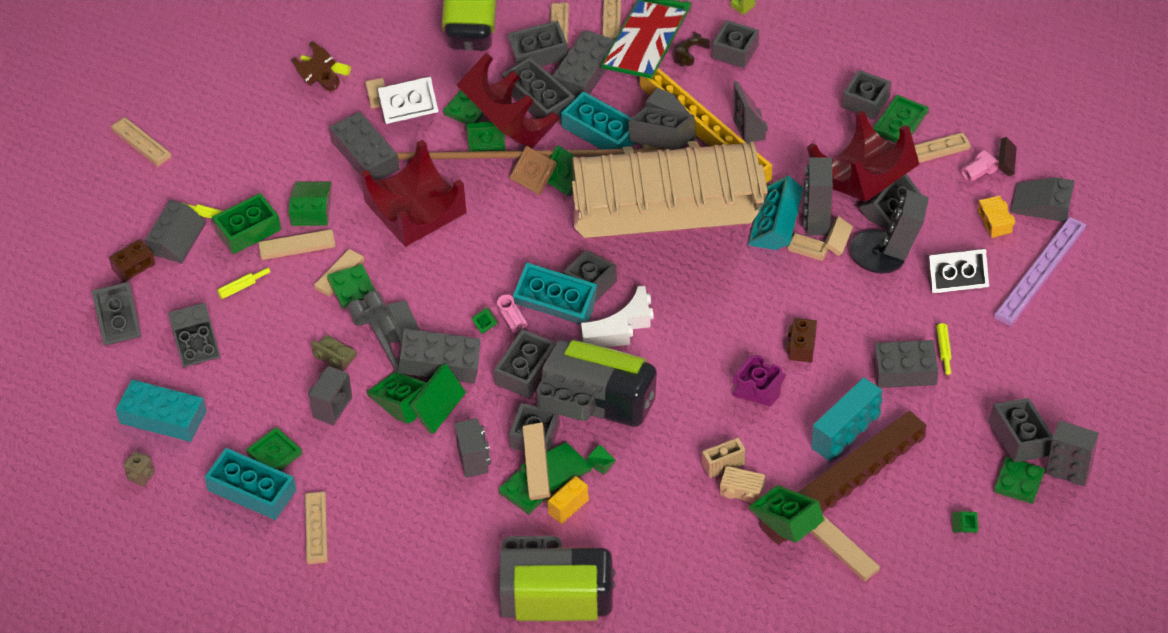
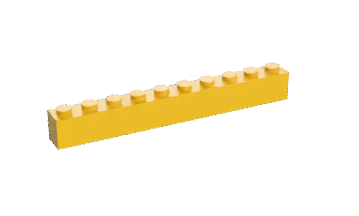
M659 68L652 79L640 77V87L650 96L657 87L670 92L690 114L695 116L696 136L708 146L742 144L745 142ZM757 152L758 163L763 165L765 180L768 183L772 180V164Z

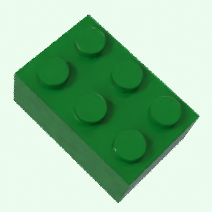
M261 193L212 217L216 234L232 255L281 231L279 215Z

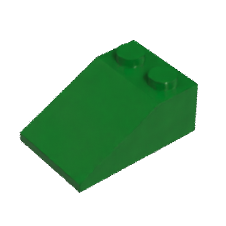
M332 181L295 182L289 204L291 226H328Z
M395 371L366 393L396 420L408 424L415 421L418 417L410 407V404L426 385V382Z
M776 485L749 506V510L778 535L794 543L800 541L825 521L818 500Z

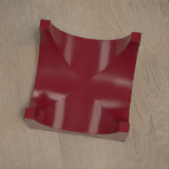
M485 53L459 81L457 86L501 132L522 145L533 149L558 122L560 117L555 112H552L547 117L541 119L524 118L534 100L529 95H526L521 100L512 103L513 88L520 76L512 71L501 81L489 85L488 68L493 58Z
M860 110L855 114L856 129L853 139L842 153L834 157H826L820 152L817 145L813 143L807 146V150L811 158H832L833 190L866 202L920 165L909 126L904 125L899 128V139L896 144H892L878 135L868 121L866 113Z
M424 140L417 142L416 152L412 160L397 175L384 180H376L372 178L368 170L361 172L365 203L405 247L467 213L464 183L459 179L453 183L452 187L441 177L431 160L427 144Z

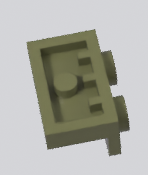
M325 335L319 343L315 341L311 343L314 357L319 360L322 359L331 367L338 368L341 371H344L357 357L355 350L328 335Z

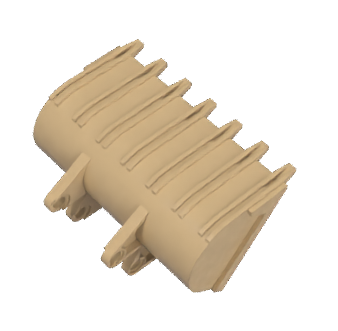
M687 141L688 147L686 149H665L664 151L634 153L632 146L622 147V154L573 157L574 229L583 238L751 224L759 213L768 192L763 165L758 163L754 142H744L742 144L699 147L697 141Z

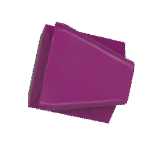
M750 356L735 373L732 383L738 385V387L733 392V396L771 407L781 394V385L787 374L783 373L778 365H768L762 356Z

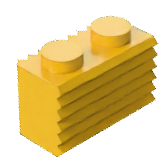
M1000 195L978 201L977 211L991 238L1012 233L1015 219L1012 214H1009L1006 201H1002Z
M574 476L547 500L548 514L559 523L564 524V521H567L566 519H569V516L575 514V511H578L580 506L589 501L588 485Z

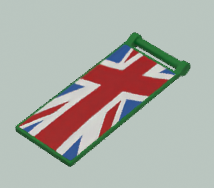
M638 0L602 62L601 68L652 79L686 15L690 12L692 2Z

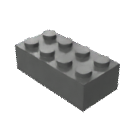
M584 30L553 74V77L575 96V99L583 91L590 95L607 70L601 68V64L615 40Z
M531 57L502 74V79L512 71L520 76L513 88L512 97L519 101L526 95H529L534 102L528 111L537 119L547 117L552 112H555L560 117L559 122L561 120V112L575 100V96Z
M360 111L329 126L331 142L360 176L361 172L368 170L373 179L380 180L399 170L397 153Z
M809 157V165H805V177L808 178H804L805 202H803V214L807 217H803V228H807V235L828 236L830 232L833 189L832 158Z
M404 328L398 373L432 377L442 364H447L458 381L475 383L481 339Z

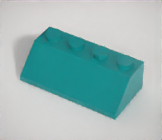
M789 175L767 186L766 198L753 222L748 241L750 246L778 250L790 244L802 199L803 187Z
M526 262L512 297L517 305L581 325V323L589 322L594 310L597 284Z

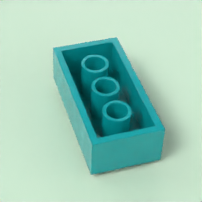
M584 91L561 112L562 128L600 149H622V147L633 146L636 143L630 141L628 121L632 118Z
M863 377L813 425L811 449L828 461H831L835 456H840L843 449L848 444L851 445L860 432H865L869 424L880 417L881 403L883 401L882 389Z
M131 380L116 408V413L120 424L191 442L207 410L204 398Z
M225 448L204 477L209 492L273 520L278 518L297 491L293 476L228 448Z

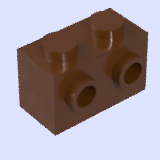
M141 239L109 257L112 270L123 282L155 265L152 251Z
M794 318L793 326L789 325L788 337H791V341L787 340L786 352H790L789 360L813 362L817 320Z

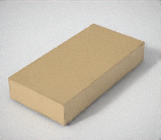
M836 217L824 246L838 256L843 254L853 226L841 217Z
M794 233L788 245L789 251L820 261L824 260L829 249L824 246L825 242Z

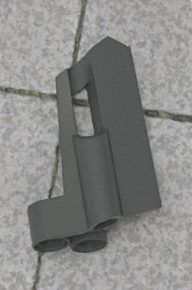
M372 291L366 294L363 301L355 300L349 303L347 310L354 325L370 324L392 366L398 372L399 359H396L390 344L402 341L404 328L420 329L406 300L387 304L381 297L380 292Z

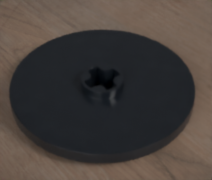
M871 229L862 231L851 242L850 253L853 260L867 271L879 274L891 273L901 268L905 262L904 260L884 254L885 246L882 243L885 235H888V233H885L883 230Z

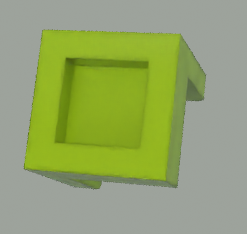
M732 0L731 7L744 15L755 7V0Z

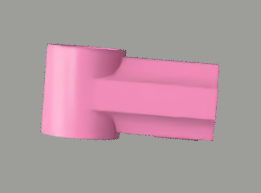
M984 150L977 155L975 161L961 169V174L967 182H972L985 173H994L999 167V161Z
M500 296L497 300L500 316L505 319L513 333H520L522 329L524 330L528 326L526 320L517 308L512 296Z

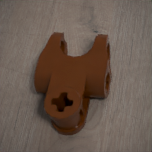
M311 41L309 46L313 49V57L307 62H301L296 57H293L291 61L296 67L297 72L310 86L318 81L325 90L334 91L339 87L340 80L331 67L337 62L323 47Z

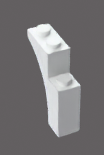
M645 286L637 287L632 300L618 313L602 320L581 323L583 342L605 348L630 345L633 329L649 328L650 320L654 319L653 309L648 306L651 304L650 293H646Z

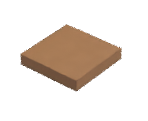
M526 146L509 178L541 195L557 162Z

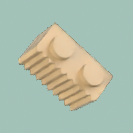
M738 437L701 451L702 466L709 478L716 477L720 473L723 474L726 466L738 468V466L745 465L746 449Z
M726 466L720 484V494L729 499L737 498L747 503H754L762 496L766 474Z

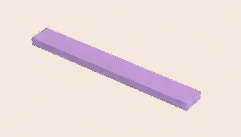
M1072 217L1067 219L997 310L994 316L995 319L1009 326L1013 325L1086 229V224Z

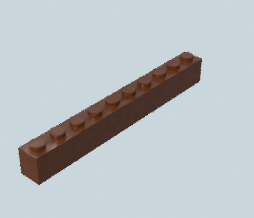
M909 410L797 493L818 500L823 513L826 509L834 507L841 498L849 496L853 489L862 486L872 475H877L887 464H892L899 455L907 453L914 444L922 442L926 436V424ZM762 521L761 530L777 545L783 541H788Z

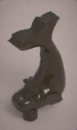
M693 32V38L682 41L674 47V62L679 63L681 67L693 65L694 56L688 52L690 47L697 45L709 48V40L701 38V34Z

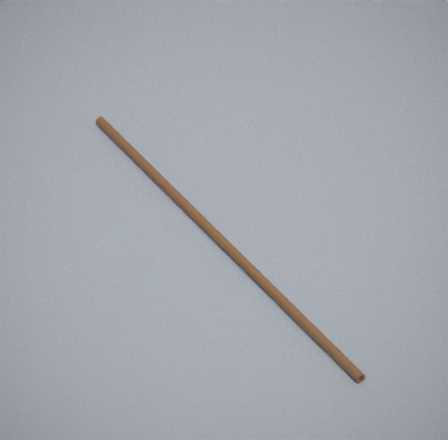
M669 148L633 149L634 153L652 152L658 150L664 151L665 149ZM622 149L567 150L576 157L622 154ZM535 150L548 158H551L554 150ZM523 151L429 152L431 159L520 158ZM415 152L397 153L398 160H412Z

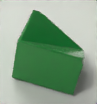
M490 307L485 308L471 318L481 334H484L500 323Z
M598 445L588 456V463L592 465L593 469L603 475L616 462L601 445Z
M953 512V533H978L977 512Z

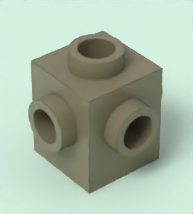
M134 451L131 457L127 458L124 463L127 480L143 487L155 473L152 460L146 454Z

